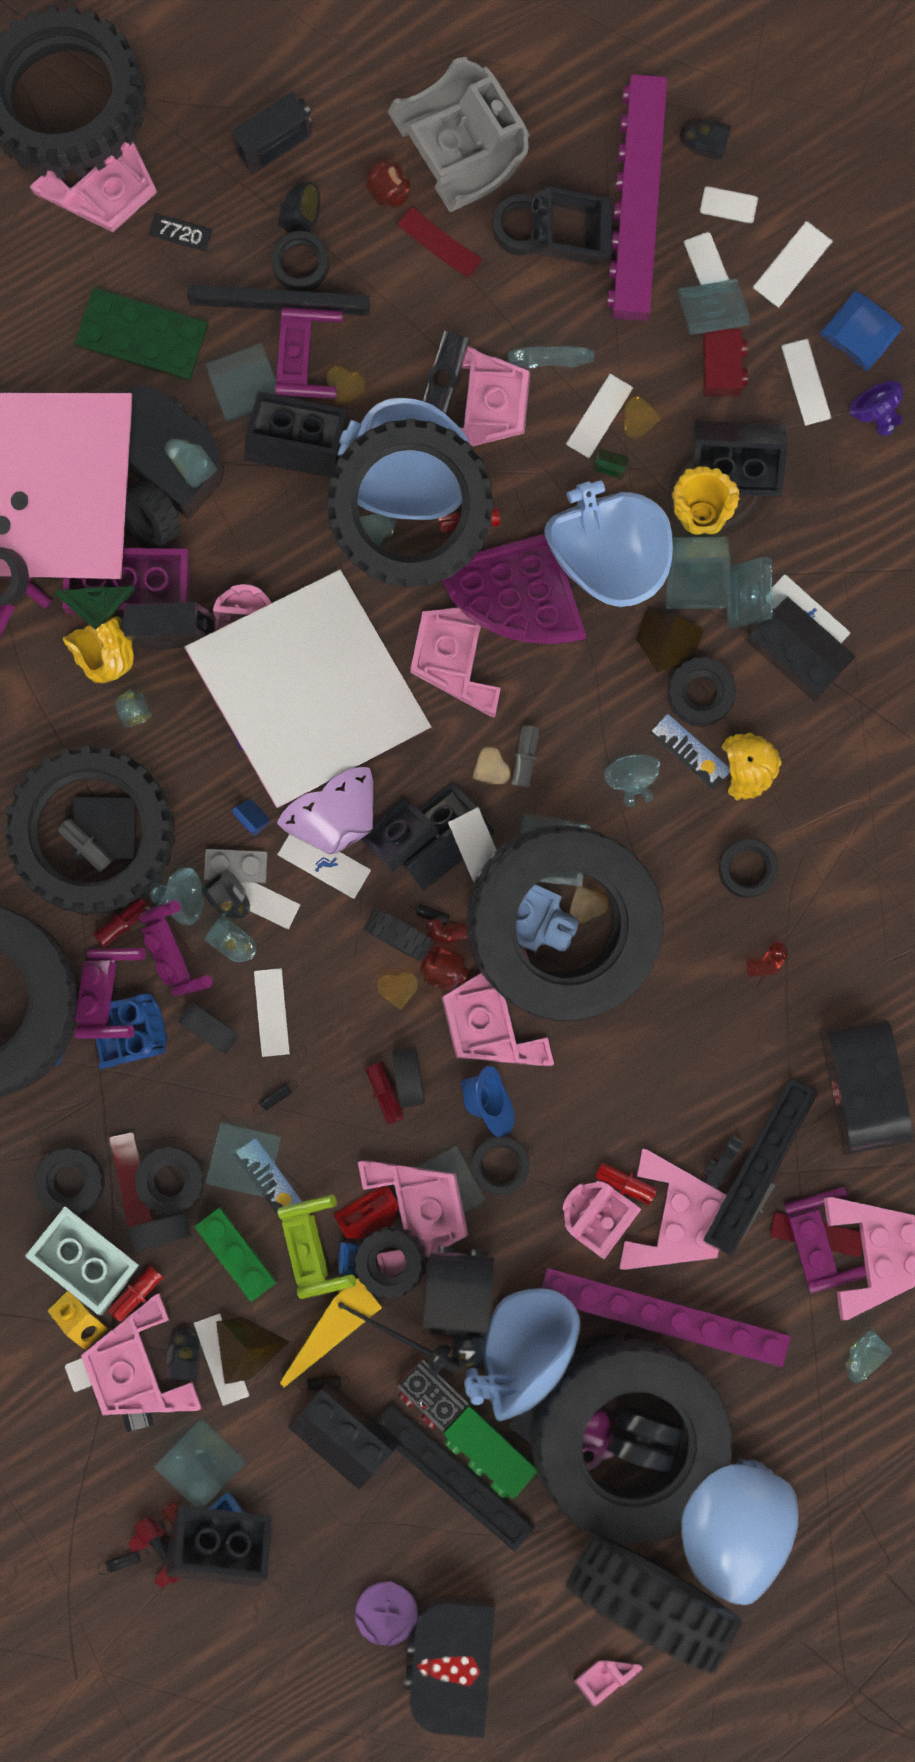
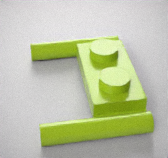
M333 1194L278 1209V1216L282 1220L296 1284L298 1285L297 1295L300 1299L356 1286V1278L353 1274L330 1280L325 1279V1277L329 1276L315 1217L314 1215L310 1216V1213L335 1207L337 1200Z

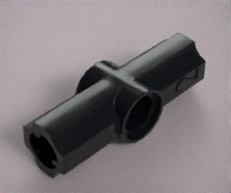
M448 331L443 333L434 366L428 373V386L423 402L435 406L446 415L448 414L454 392L460 384L459 375L470 343V338ZM446 370L450 374V382L446 387H440L437 381L438 376L442 371Z

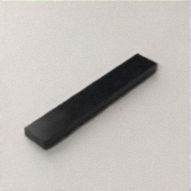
M189 284L187 286L189 304L196 306L282 311V307L339 310L343 311V315H370V296Z
M791 1078L788 1079L704 1237L703 1242L733 1256L818 1095L817 1090Z
M391 1404L377 1420V1423L399 1442L396 1448L398 1452L511 1550L515 1552L535 1529L529 1521L395 1405Z

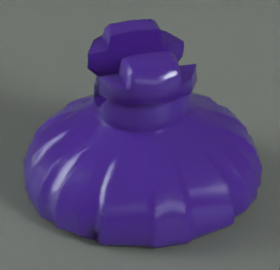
M886 381L867 389L866 392H862L851 403L849 408L850 415L855 420L862 422L875 421L877 425L876 431L880 436L890 435L895 428L894 426L900 425L903 420L902 415L895 411V408L902 400L903 388L899 382Z

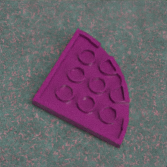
M545 534L477 552L467 566L461 568L455 575L440 581L450 599L467 617L498 635L537 644L568 643L586 639L585 630L567 575L551 552Z

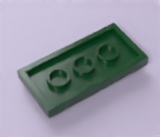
M93 287L74 344L77 348L191 382L209 323Z

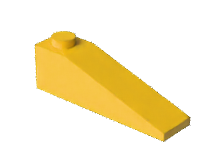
M359 1278L356 1280L355 1287L338 1290L339 1294L332 1300L280 1383L283 1387L287 1386L365 1322L347 1310L340 1309L338 1307L340 1302L368 1318L383 1307L372 1292H369L366 1289L367 1287L361 1284Z

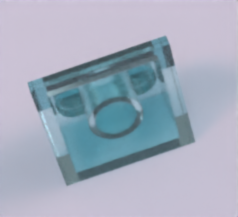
M672 537V563L666 578V609H727L730 570L728 537Z
M201 1418L154 1468L194 1507L204 1508L246 1461Z

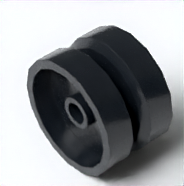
M620 1406L615 1423L618 1427L629 1433L611 1432L606 1450L631 1463L670 1472L675 1454L660 1444L668 1446L680 1445L685 1428L648 1412Z

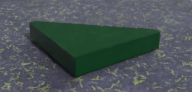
M132 585L110 588L95 587L57 590L54 594L96 630L102 623H107L136 589Z

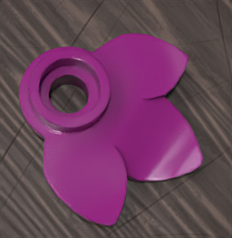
M603 1410L593 1414L584 1433L582 1452L584 1453L587 1450L592 1452L591 1459L584 1461L587 1471L594 1470L599 1466L601 1460L612 1458L615 1455L606 1450L611 1427L609 1418Z

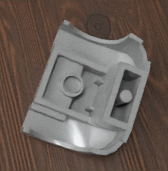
M467 57L453 60L446 73L435 84L410 98L395 99L388 110V114L403 137L410 136L438 181L434 188L449 212L474 202L497 189L520 167L527 156L529 133L525 124L492 72L486 66L482 68L475 62L467 61Z

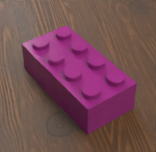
M123 548L121 579L63 578V590L127 587L132 585L136 591L113 616H124L125 606L189 602L190 554L187 549ZM63 602V610L67 615H77Z

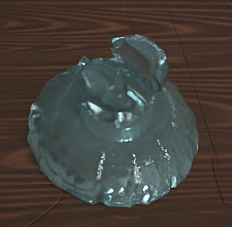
M631 755L611 763L605 768L603 775L609 786L625 791L624 803L627 807L635 806L634 796L636 794L642 793L645 803L653 800L652 791L648 789V786L657 779L661 767L659 760L651 755Z
M181 867L169 877L167 886L155 884L150 890V897L153 902L158 901L156 907L173 900L180 903V911L171 914V916L182 925H193L202 914L204 896L201 893L202 883L192 868Z

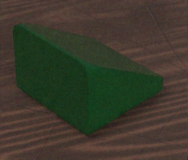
M601 449L596 458L594 470L623 479L629 458Z

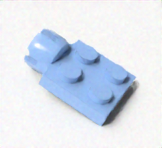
M534 885L521 902L516 919V934L521 948L536 954L541 945H548L559 951L567 950L571 944V938L575 936L579 920L559 908L562 896L538 885Z

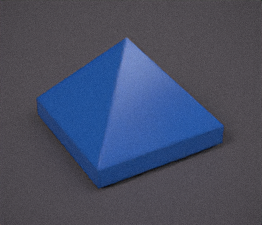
M341 1243L337 1255L339 1274L358 1275L355 1271V1256L358 1253L357 1249L360 1243Z

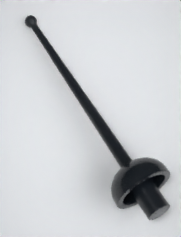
M343 1302L338 1304L340 1309L347 1310L430 1357L429 1368L435 1375L439 1374L441 1368L455 1374L460 1362L448 1356L452 1347L440 1345L432 1351L345 1306Z

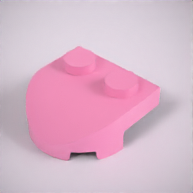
M245 584L232 586L221 597L219 596L214 604L213 613L216 616L215 631L272 604L262 590L255 586Z
M596 1181V1183L586 1185L580 1184L565 1199L563 1211L566 1224L564 1225L573 1237L605 1259L641 1209L604 1182Z

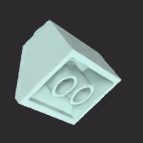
M67 1207L62 1209L25 1256L98 1315H102L139 1266Z

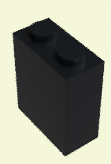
M196 602L125 606V615L121 618V629L124 632V636L145 650L184 648L215 632L216 616Z

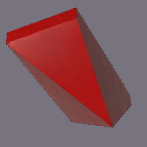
M381 1186L333 1216L346 1238L365 1239L376 1230L387 1226L391 1227L399 1204L389 1186Z

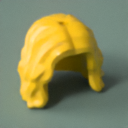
M699 466L694 470L686 469L684 475L680 476L674 486V492L672 493L674 513L684 528L695 535L703 533L709 535L716 534L721 530L726 521L733 516L735 509L738 507L740 498L738 497L739 489L737 484L731 481L730 477L727 474H723L718 468L711 470L709 467Z
M120 616L111 618L107 623H102L96 630L88 625L83 630H74L68 636L63 637L68 650L73 653L76 664L95 683H107L116 680L127 673L133 665L132 641L126 638L124 632H122Z
M752 733L745 735L736 734L726 738L722 744V749L727 752L730 763L729 771L732 779L728 789L729 795L733 796L735 800H740L741 798L747 800L762 795L764 790L771 787L773 780L779 773L781 759L778 750L763 737L755 736ZM750 757L752 762H749L747 758Z

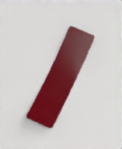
M411 207L398 223L400 228L422 246L466 277H470L482 261L481 257L455 241L414 207Z
M130 1132L112 1136L109 1140L118 1175L127 1225L132 1227L152 1221L150 1210L140 1201L135 1190L134 1178L140 1159L134 1134Z
M775 1213L770 1236L795 1242L788 1216ZM824 1224L831 1251L856 1257L861 1256L863 1247L860 1232Z

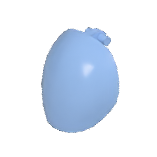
M394 398L375 405L369 410L361 424L351 420L347 431L343 430L339 440L341 446L337 455L341 457L348 446L366 431L393 420L415 419L435 422L440 426L453 430L465 441H468L463 431L435 406L416 399ZM415 450L395 452L377 461L363 478L357 499L358 506L376 514L412 520H431L444 517L455 511L462 504L460 486L449 467L433 455Z
M601 480L594 483L588 481L576 486V489L566 493L570 504L577 501L578 504L552 516L544 529L545 538L555 559L563 571L591 596L608 605L618 607L632 606L647 600L662 587L672 563V531L667 515L651 499L632 492H620L596 499L595 495L605 492V487Z
M542 1288L516 1292L502 1299L491 1316L485 1339L483 1362L486 1376L478 1375V1371L475 1368H470L465 1372L466 1380L464 1385L466 1393L474 1405H479L483 1403L484 1399H489L492 1403L496 1419L501 1421L530 1410L538 1405L555 1388L569 1364L579 1333V1315L570 1300L558 1292Z
M739 1459L736 1465L722 1467L710 1474L691 1496L682 1517L684 1550L696 1578L713 1594L724 1600L741 1605L754 1603L771 1586L790 1555L798 1529V1501L793 1488L788 1482L773 1474V1471L768 1469L763 1463L753 1459L748 1461Z

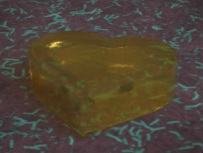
M340 366L331 368L327 373L328 386L337 387V398L334 399L336 405L357 398L365 391V381L359 373H348L345 368Z
M633 397L627 401L624 410L627 417L624 431L631 438H640L661 420V417L640 397Z
M493 747L484 748L478 756L473 780L496 786L506 784L511 775L509 766L502 762V756L497 749Z
M578 885L569 914L579 920L578 924H584L591 917H600L605 914L608 909V901L604 895Z
M406 972L399 974L397 977L385 975L378 982L379 993L399 1010L404 1008L418 988L417 978L413 974Z

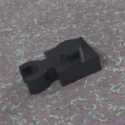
M734 1136L731 1137L718 1159L712 1157L705 1167L703 1173L707 1177L704 1182L717 1188L744 1142Z

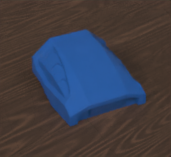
M855 291L834 318L820 332L819 336L823 339L827 336L826 340L830 345L848 354L849 358H852L856 365L862 366V369L868 372L902 331L903 326L869 298Z
M143 994L110 1002L107 1026H133L135 1033L133 1038H95L101 1063H98L99 1069L110 1068L165 1053L167 1036L161 1009L151 994Z

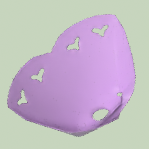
M357 767L344 771L330 779L322 791L307 793L299 797L283 811L277 824L285 832L327 854L338 853L359 841L373 829L374 780L370 768ZM364 775L366 776L363 783L355 779V777L362 778ZM344 782L346 783L344 792L335 790L337 787H341ZM312 802L315 803L312 811L303 809V806H309ZM294 815L295 824H287L286 822L290 821L291 816Z

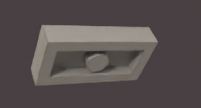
M206 849L204 880L209 881L220 872L228 870L239 882L266 884L268 852Z

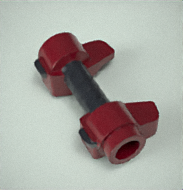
M149 1515L133 1526L137 1531V1535L129 1541V1546L132 1552L148 1546L154 1548L165 1564V1567L154 1582L163 1588L171 1582L173 1584L181 1578L166 1576L168 1547L162 1540L165 1529L160 1521H154Z

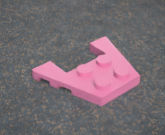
M125 142L120 147L123 153L122 156L117 160L110 156L104 161L105 168L98 171L97 167H95L71 189L61 179H57L53 171H48L46 177H39L30 186L35 195L111 232H114L157 193L134 142L131 145Z
M468 347L462 369H470L465 423L464 428L460 429L466 435L470 445L474 447L524 434L530 372Z
M459 608L422 612L410 673L490 717H495L501 688L470 682L481 626L467 617Z
M521 948L523 954L528 959L526 949ZM482 973L442 997L456 1058L547 1067L554 1065L548 1037L516 1044L506 1000L490 985Z
M642 1149L637 1177L668 1183L656 1247L624 1241L619 1269L626 1270L717 1258L719 1250L705 1244L703 1239L727 1195L654 1153Z
M368 1160L358 1162L363 1190L395 1185L403 1229H408L411 1231V1234L420 1239L419 1242L421 1245H424L426 1250L424 1251L425 1257H430L431 1251L437 1252L439 1246L448 1247L468 1235L456 1173ZM399 1249L379 1252L377 1255L379 1271L384 1276L394 1277L404 1271L406 1259Z
M833 1197L824 1198L828 1226L859 1223L868 1288L837 1292L841 1320L851 1319L915 1287V1215Z
M160 1294L154 1295L81 1355L103 1415L198 1411L202 1409L193 1382L165 1393L161 1392L140 1336V1331L170 1320Z

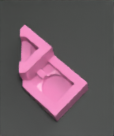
M599 1660L578 1676L574 1682L591 1705L597 1706L615 1689L623 1686L643 1668L637 1664Z

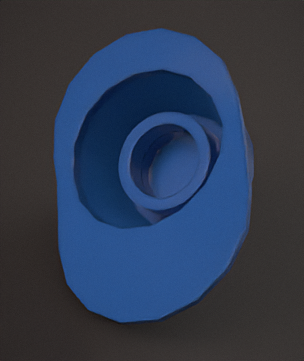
M486 1066L479 1075L465 1078L461 1081L464 1106L466 1111L472 1116L483 1118L494 1135L497 1137L508 1136L514 1126V1109L498 1071L494 1067Z

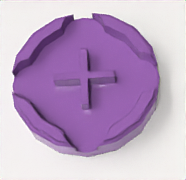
M392 1581L377 1582L367 1587L359 1597L355 1609L356 1624L361 1634L372 1643L386 1646L396 1645L406 1640L409 1633L414 1631L418 1618L417 1603L412 1593L403 1585Z

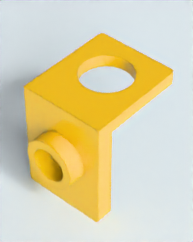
M69 1291L48 1310L65 1335L86 1351L108 1331L107 1326L94 1317L82 1302ZM89 1326L96 1327L93 1335L85 1339L81 1338L84 1329Z

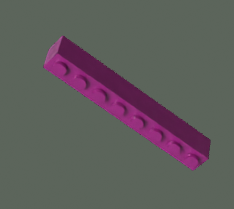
M631 74L630 85H624L622 103L628 104V112L621 116L620 132L626 133L625 143L619 144L618 161L624 162L623 173L617 172L616 191L622 192L621 202L615 201L614 220H619V231H613L611 248L617 250L616 261L611 260L609 279H615L614 290H608L607 308H613L612 318L649 320L667 77Z
M546 1268L541 1286L542 1289L552 1290L564 1295L577 1310L783 1367L791 1336L551 1268Z

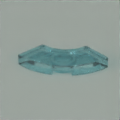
M538 346L508 352V363L526 368L538 366L576 367L594 362V351L581 347L560 346V348H543Z

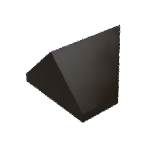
M646 611L636 641H638L658 673L695 658L704 630L678 615Z
M243 1317L216 1321L224 1384L250 1380L289 1341Z

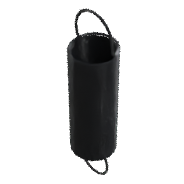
M421 904L417 908H413L417 910V916L446 926L448 918H450L449 914Z
M288 1083L259 1101V1104L265 1111L292 1094L287 1086Z
M342 1377L308 1378L307 1389L308 1391L320 1390L328 1381L337 1388H340V1378Z
M134 1551L102 1563L107 1564V1571L111 1573L140 1563L141 1560L138 1552Z

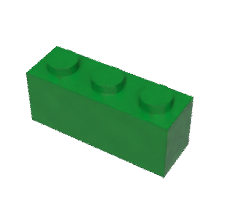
M218 1208L195 1226V1229L250 1302H253L278 1283L223 1208Z
M469 1404L443 1432V1435L447 1437L444 1443L456 1455L462 1451L470 1459L467 1465L480 1477L485 1473L493 1481L490 1485L492 1489L502 1498L508 1495L514 1499L538 1473L537 1467Z

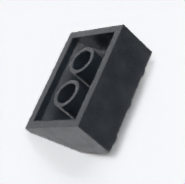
M258 392L246 433L244 461L331 478L339 459L337 455L341 446L339 440L345 428L348 409Z
M695 421L691 469L694 470L699 466L709 467L711 470L715 468L720 469L723 474H727L730 480L737 484L739 495L782 497L788 447L786 425Z
M788 596L769 613L746 641L814 702L817 701L856 657Z
M453 782L418 808L439 831L402 864V867L423 891L463 860L448 822L477 807ZM482 814L489 834L492 837L496 833Z
M330 1381L325 1384L288 1427L358 1490L378 1471L399 1445V1442Z
M178 1506L168 1543L166 1576L259 1586L268 1579L272 1516Z

